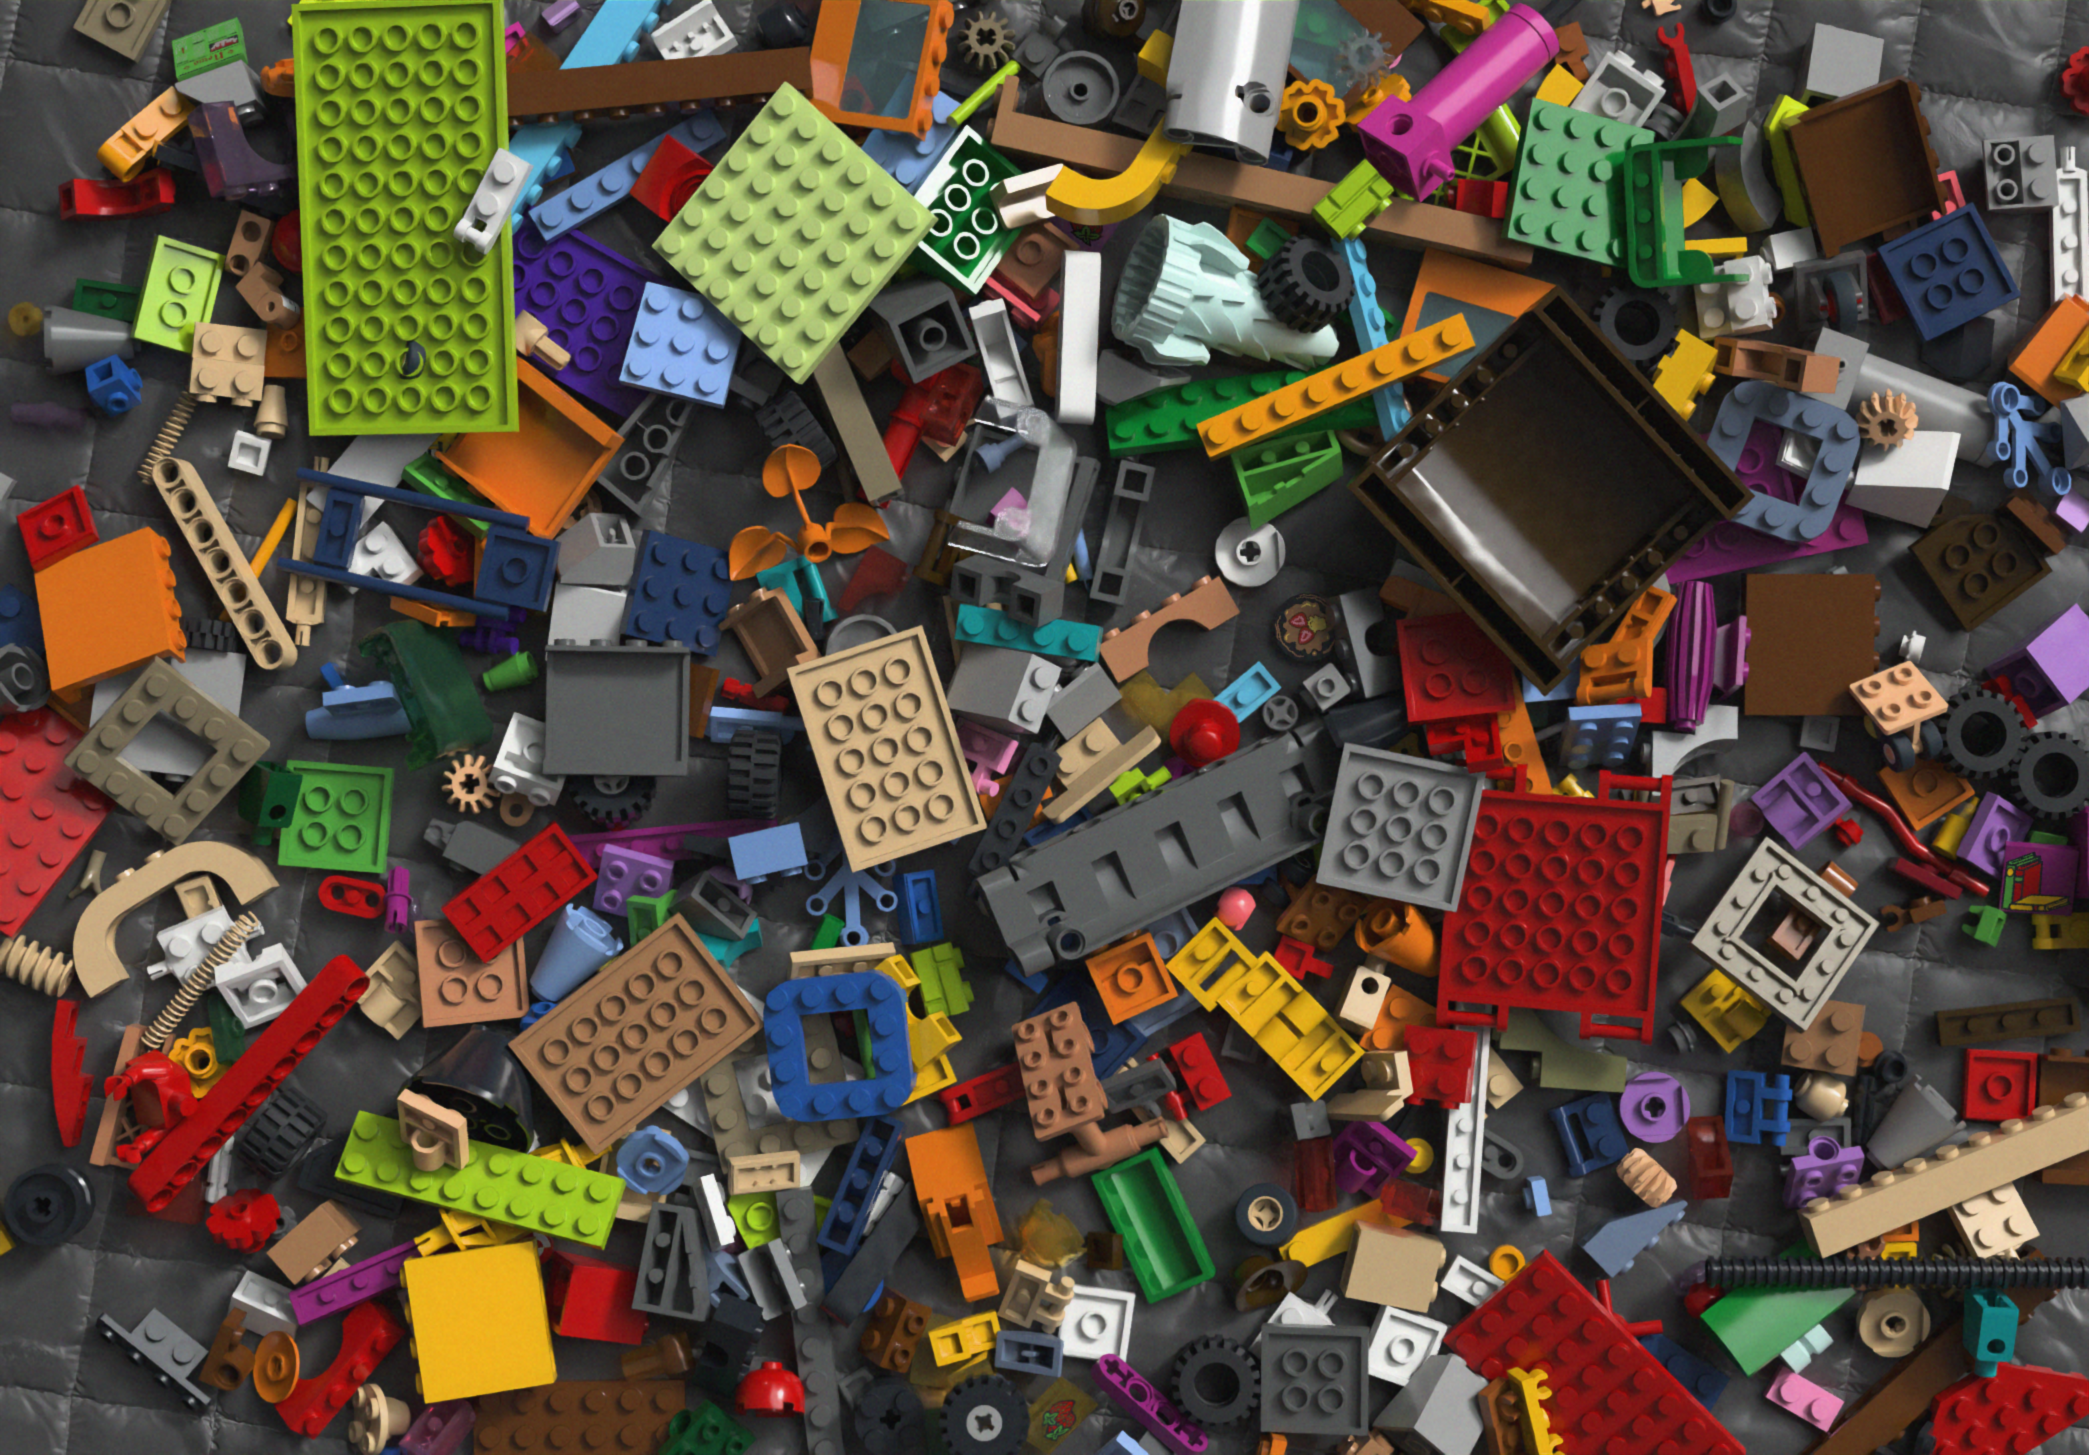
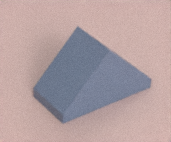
M1000 1330L997 1332L994 1366L1061 1377L1064 1341L1046 1332Z

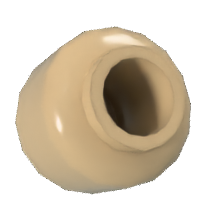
M1815 1070L1811 1073L1806 1071L1798 1079L1792 1092L1796 1096V1107L1821 1122H1826L1833 1116L1839 1118L1848 1106V1100L1845 1099V1084L1825 1071Z

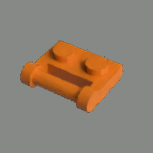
M1648 637L1586 647L1580 656V684L1576 691L1580 707L1592 706L1597 701L1636 696L1638 699L1651 697L1653 642ZM1635 678L1634 682L1595 687V683Z

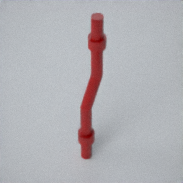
M1822 761L1817 763L1845 797L1851 796L1882 815L1912 855L1938 869L1945 875L1944 879L1956 886L1962 885L1981 898L1988 894L1990 886L1969 874L1968 868L1957 861L1953 863L1921 844L1891 804L1857 784L1858 780L1848 773L1841 774Z

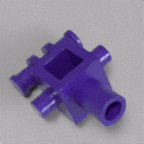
M511 604L508 621L477 615L475 623L477 626L476 633L464 629L460 634V645L463 647L474 646L479 652L489 650L491 654H499L503 651L508 652L510 655H515L519 648V640L515 637L505 638L506 631L515 633L517 622L523 623L526 619V609Z

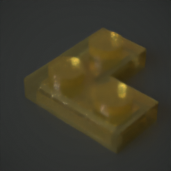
M1145 669L1119 690L1122 698L1147 726L1151 725L1163 745L1170 740V725L1180 708L1193 698L1209 700L1215 698L1213 693L1194 672L1168 695Z

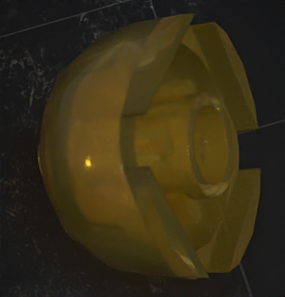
M1041 1198L1028 1208L1020 1220L1018 1236L1023 1246L1020 1249V1253L1028 1263L1033 1265L1038 1263L1046 1269L1058 1270L1068 1267L1087 1252V1248L1081 1247L1085 1241L1075 1225L1063 1212L1058 1216L1049 1210L1054 1204Z

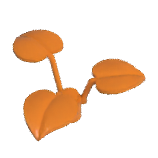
M793 444L782 445L767 457L762 469V481L768 493L773 497H783L792 492L804 525L800 527L797 534L798 543L780 532H775L771 535L764 526L745 528L737 533L730 542L728 549L729 576L732 581L742 580L776 566L782 561L787 552L785 543L796 549L797 554L801 555L804 553L808 561L819 563L830 556L832 549L842 554L855 553L874 544L889 541L890 536L879 513L863 502H848L837 507L833 514V522L826 523L825 531L821 525L812 523L798 490L807 489L816 483L821 473L820 462L817 456L807 448Z

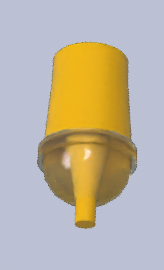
M1974 796L1970 803L1961 802L1947 812V817L1931 844V847L1936 852L1948 859H1957L1956 853L1960 847L1961 839L1967 833L1976 815V806L1980 799Z

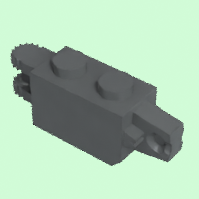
M432 819L423 837L444 851L442 856L451 860L449 866L466 874L471 869L483 875L522 845V843L473 820H466L454 825Z

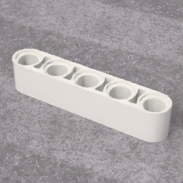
M1064 250L1062 253L1055 395V421L1057 423L1092 425L1094 420L1101 256L1099 252Z

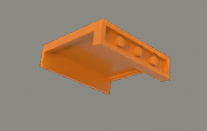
M516 355L519 431L460 433L446 453L437 450L434 455L444 462L441 466L444 471L456 479H459L461 476L469 482L467 489L483 500L487 497L495 503L492 509L530 517V525L526 534L553 540L625 439L522 357Z
M149 526L74 553L39 572H36L33 568L51 688L55 694L69 704L83 700L82 687L149 664L156 655L160 659L172 656L181 664L186 662L184 648L187 647V641L179 624V617H181L182 613L173 587L176 586V579L168 561V557L171 556V549L167 540L163 536L160 537Z

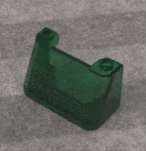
M413 618L379 626L356 642L362 658L376 657L379 660L375 663L377 670L386 667L413 730L405 735L407 742L413 740L412 752L404 756L410 772L480 749L489 744L494 732L493 723L485 713L454 639L452 626L448 627L440 624V627H435Z

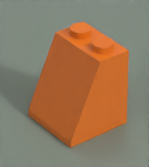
M2064 292L2007 355L2008 369L2060 411V401L2079 396L2083 391L2077 389L2074 385L2059 382L2053 373L2089 325V302L2077 293L2071 297Z

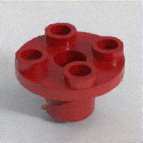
M1193 698L1180 708L1172 719L1170 725L1172 748L1179 758H1182L1190 765L1203 767L1235 752L1239 745L1240 727L1238 718L1231 709L1218 701Z

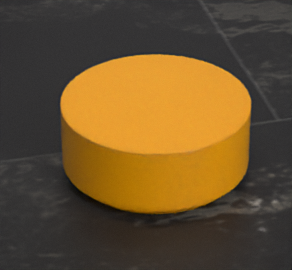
M1500 1245L1491 1252L1488 1264L1491 1272L1497 1278L1507 1281L1525 1265V1259L1516 1247Z

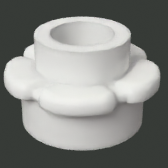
M1913 631L1911 637L1906 635L1903 637L1899 656L1905 657L1904 662L1911 661L1912 663L1919 664L1926 637L1916 635L1917 631Z

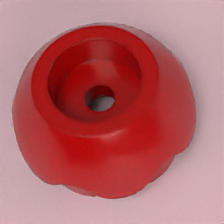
M1705 1280L1702 1283L1693 1284L1689 1289V1294L1684 1298V1304L1687 1308L1686 1312L1691 1317L1700 1320L1702 1313L1726 1296L1724 1288L1719 1287V1284H1715L1714 1288H1709Z

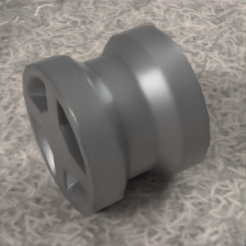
M1658 103L1653 110L1651 119L1646 120L1641 128L1654 131V141L1668 142L1674 136L1675 131L1682 126L1685 118L1672 107Z
M1286 696L1270 698L1264 703L1261 710L1263 723L1273 731H1283L1290 728L1298 716L1296 704Z

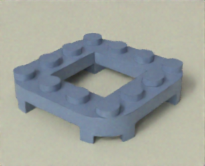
M1760 381L1742 382L1724 398L1707 441V445L1733 472L1736 469L1754 419L1822 443L1798 506L1749 489L1755 497L1729 522L1783 540L1788 545L1811 542L1826 531L1835 514L1859 449L1860 434L1858 424L1844 410L1769 383Z

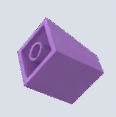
M2075 603L2054 614L1984 669L1993 680L2004 673L2010 680L2013 695L2021 693L2036 720L2065 707L2089 687V618L2078 604Z

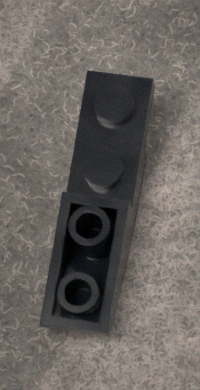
M193 138L190 151L154 140L150 153L154 158L158 159L157 165L177 172L179 166L192 170L193 177L209 183H213L214 178L218 179L215 189L218 194L223 195V202L243 208L244 203L256 206L257 213L273 219H277L278 214L283 216L289 214L290 210L272 187L249 166L231 154L196 138Z

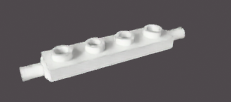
M2075 147L2060 148L2061 168L2057 169L2059 205L2049 211L2051 306L2064 292L2071 297L2077 293L2089 302L2087 171L2075 168Z

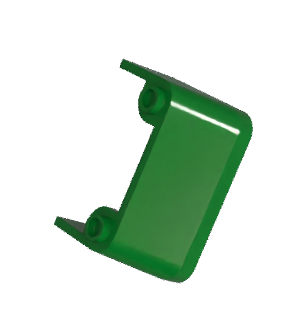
M1719 136L1638 144L1627 151L1624 157L1628 263L1630 278L1637 286L1656 288L1749 281V274L1714 275L1713 261L1706 252L1702 250H1685L1682 180L1697 178L1706 171L1709 163V148L1743 145V138Z

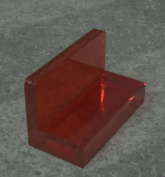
M1315 1137L1293 1142L1298 1206L1306 1208V1212H1322L1337 1208L1332 1137Z

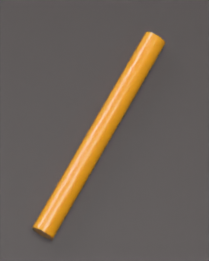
M289 497L250 563V567L257 579L298 510V502ZM241 586L238 590L237 596L240 602L246 597L244 586ZM224 608L219 619L232 624L233 620L226 608Z

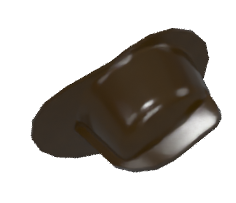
M1262 1255L1250 1256L1240 1265L1229 1269L1227 1273L1228 1279L1237 1294L1235 1306L1239 1311L1247 1312L1284 1300L1289 1292L1295 1294L1304 1285L1308 1276V1268L1299 1260H1285L1275 1263Z

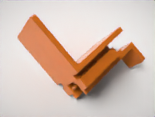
M968 1121L907 1138L905 1144L916 1193L936 1258L953 1256L966 1302L999 1294L1000 1291L987 1245L1005 1240L988 1185L973 1122Z

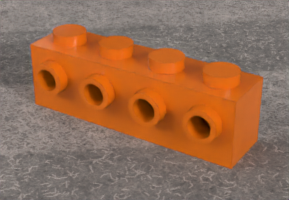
M1510 661L1516 713L1498 715L1504 766L1517 767V763L1528 764L1526 792L1554 794ZM1500 780L1495 783L1497 790L1515 791V781Z

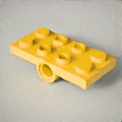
M1265 950L1257 958L1260 963L1254 969L1249 968L1217 1002L1315 1102L1365 1051Z

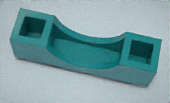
M960 604L954 638L956 640L1094 663L1099 660L1104 629L1100 626L1055 619L1040 627H1035L1009 618V611Z

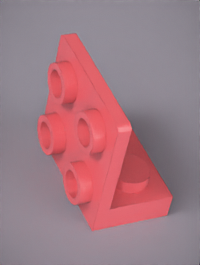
M996 271L981 286L984 293L983 298L986 301L1003 298L1006 309L1012 315L1011 320L1026 331L1031 327L1037 332L1059 304L1060 295L1050 287L1034 302Z

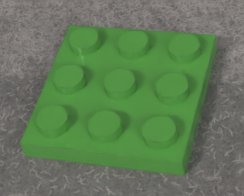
M287 760V767L302 774L303 779L292 824L289 828H281L278 865L386 873L395 768Z

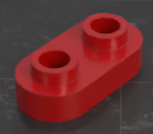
M334 875L326 878L319 887V899L330 910L364 918H377L386 913V905L383 903V898L388 890L378 883L343 875ZM337 886H341L344 889L345 893L342 899H337L334 896L333 892ZM371 894L377 895L379 899L378 905L375 907H371L368 904V897Z

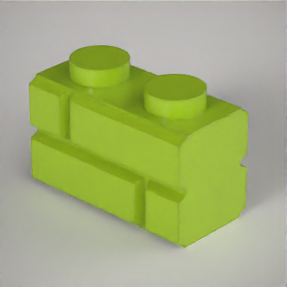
M1364 159L1312 208L1311 215L1337 243L1340 244L1346 238L1352 242L1366 229L1362 222L1372 213L1379 217L1393 203L1389 197L1394 189Z
M950 941L910 953L915 974L921 981L918 985L927 1016L943 1011L948 1017L970 1010L969 1002L975 1001L970 982H962L959 969L965 967L960 947L953 948Z

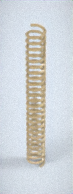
M182 391L181 394L187 399L177 398L183 405L174 404L175 408L179 411L173 409L171 413L176 417L167 416L168 420L172 423L164 422V425L170 430L161 428V432L167 436L158 434L157 437L163 442L154 441V444L161 449L154 446L150 447L156 454L149 452L147 456L154 461L143 459L150 467L140 465L141 469L145 472L136 471L139 476L145 479L141 483L154 485L151 480L153 479L152 468L160 458L166 457L163 454H171L167 448L173 449L174 445L170 442H178L174 436H181L178 430H184L180 423L188 424L185 418H191V415L187 411L194 412V408L190 405L198 406V403L194 400L196 393Z
M248 911V914L256 923L253 924L246 916L239 915L241 921L235 920L236 926H230L233 932L226 931L228 937L222 936L223 942H217L219 947H213L214 952H209L211 958L205 957L206 963H200L202 969L196 968L197 973H192L193 979H187L189 984H183L184 989H179L181 995L175 994L176 1000H170L172 1005H166L167 1010H162L164 1016L158 1015V1020L153 1021L155 1026H149L150 1031H145L146 1036H141V1041L145 1045L152 1047L153 1050L160 1047V1043L165 1041L164 1037L169 1036V1032L173 1031V1027L177 1026V1022L182 1020L181 1016L186 1015V1011L190 1010V1006L194 1005V1001L199 999L198 995H202L203 990L207 989V985L211 984V980L215 979V973L211 967L218 966L216 962L221 963V965L229 962L228 959L232 958L233 953L237 952V948L241 947V943L246 941L245 937H249L250 932L254 931V927L259 925L258 919L252 912Z

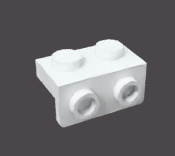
M703 0L699 4L694 5L688 11L669 23L664 24L651 34V38L665 60L721 55L739 45L711 0Z

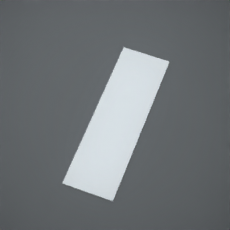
M441 433L358 435L327 473L395 488L402 480L403 468L422 456ZM316 485L307 495L306 499L321 512H324L330 488ZM365 496L364 499L366 501L360 529L384 500Z

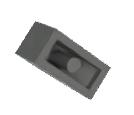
M706 870L682 883L668 907V910L674 915L679 911L694 931L735 941L744 939L757 915L754 910Z

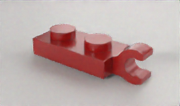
M1680 22L1674 26L1675 38L1666 37L1663 26L1658 27L1655 36L1658 44L1669 51L1667 58L1664 59V69L1667 79H1672L1675 90L1671 95L1673 109L1677 110L1686 120L1695 101L1697 87L1688 45L1684 43V27Z

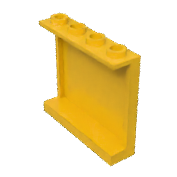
M536 1236L522 1238L519 1242L419 1258L409 1256L404 1261V1267H400L399 1271L402 1288H408L410 1302L405 1303V1315L407 1323H413L415 1337L410 1339V1347L413 1359L419 1360L420 1373H416V1387L419 1395L424 1394L425 1404L555 1382L557 1372Z

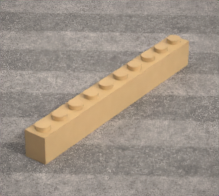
M2089 1092L2070 1094L2064 1098L2062 1103L2054 1106L2038 1107L2032 1111V1115L2022 1119L2006 1120L1996 1130L1972 1134L1968 1137V1141L1964 1143L1940 1147L1936 1150V1154L1932 1156L1911 1159L1905 1162L1904 1167L1898 1170L1879 1172L1871 1177V1181L1861 1185H1847L1839 1190V1194L1829 1198L1820 1197L1809 1201L1807 1207L1797 1210L1810 1250L1821 1258L1828 1257L2089 1150Z

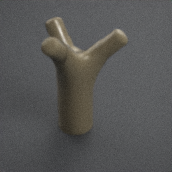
M93 849L84 875L77 886L68 894L71 899L75 898L87 887H91L96 896L102 893L100 871L107 853Z

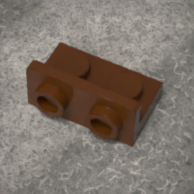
M2024 487L2014 488L1994 509L2002 518L2013 522L2023 529L2036 544L2044 558L2057 555L2066 546L2063 540L2069 535V531Z

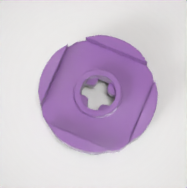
M1647 1071L1637 1074L1632 1079L1626 1081L1625 1093L1621 1092L1619 1094L1617 1108L1619 1118L1629 1133L1643 1141L1659 1143L1672 1139L1681 1130L1682 1126H1685L1690 1115V1100L1686 1090L1677 1080L1662 1072ZM1651 1097H1655L1657 1102L1663 1104V1109L1657 1110V1116L1651 1117L1650 1111L1645 1110V1104L1649 1103Z

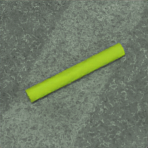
M1010 60L947 116L946 121L949 126L957 128L995 93L997 83L1004 85L1006 74L1016 75L1021 70L1018 61Z

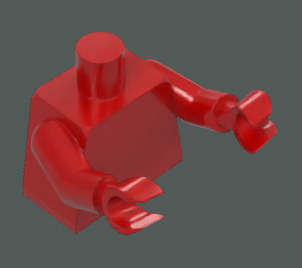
M157 1049L125 1062L126 1070L120 1076L108 1077L104 1083L105 1098L113 1092L114 1101L122 1099L127 1093V1088L130 1087L137 1123L152 1126L133 1140V1144H124L116 1147L120 1162L139 1163L142 1160L141 1154L146 1153L156 1144L163 1141L185 1116L193 1115L198 1108V1101L192 1094L188 1072Z

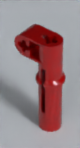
M893 356L891 364L892 374L906 385V389L897 408L890 411L888 415L892 419L882 441L900 482L923 433L928 434L930 430L928 422L953 370L951 366L914 384ZM861 484L855 497L871 505ZM892 499L875 507L887 511Z

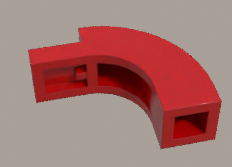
M157 167L134 177L126 183H123L120 179H71L58 186L61 220L87 222L116 221L150 217L171 211L170 205L174 203L176 185L172 179L171 170Z

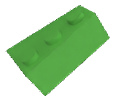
M1334 430L1286 436L1246 447L1230 454L1233 478L1252 531L1343 476L1342 454Z

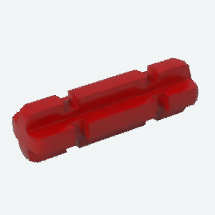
M727 677L721 689L723 697L733 701L736 697L739 699V703L761 711L769 709L771 712H782V715L785 716L789 707V698L776 694V697L769 694L758 699L751 688L753 685L748 683L741 685L740 680L732 677Z

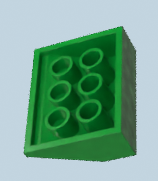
M967 125L948 142L911 193L939 220L904 262L974 296L1024 227L1021 226L1007 231L1003 229L989 191L1002 180L1024 173Z

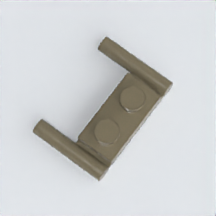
M1729 779L1720 780L1716 814L1670 816L1667 854L1713 852L1714 848L1719 850L1726 848L1734 781ZM1635 790L1633 801L1648 802L1649 791Z

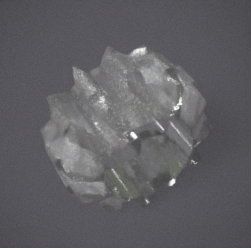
M1362 28L1360 38H1358L1356 33L1350 31L1347 35L1348 42L1339 41L1337 48L1342 53L1334 56V63L1342 65L1337 70V75L1340 77L1349 74L1350 76L1346 84L1350 87L1354 84L1355 79L1360 80L1359 87L1361 90H1366L1368 79L1372 85L1378 87L1381 83L1380 76L1389 77L1391 70L1386 65L1392 64L1395 59L1394 55L1386 53L1391 48L1389 41L1382 44L1378 43L1382 33L1377 31L1373 39L1368 38L1369 31L1367 28ZM1363 53L1370 56L1369 61L1365 65L1358 62L1359 57Z

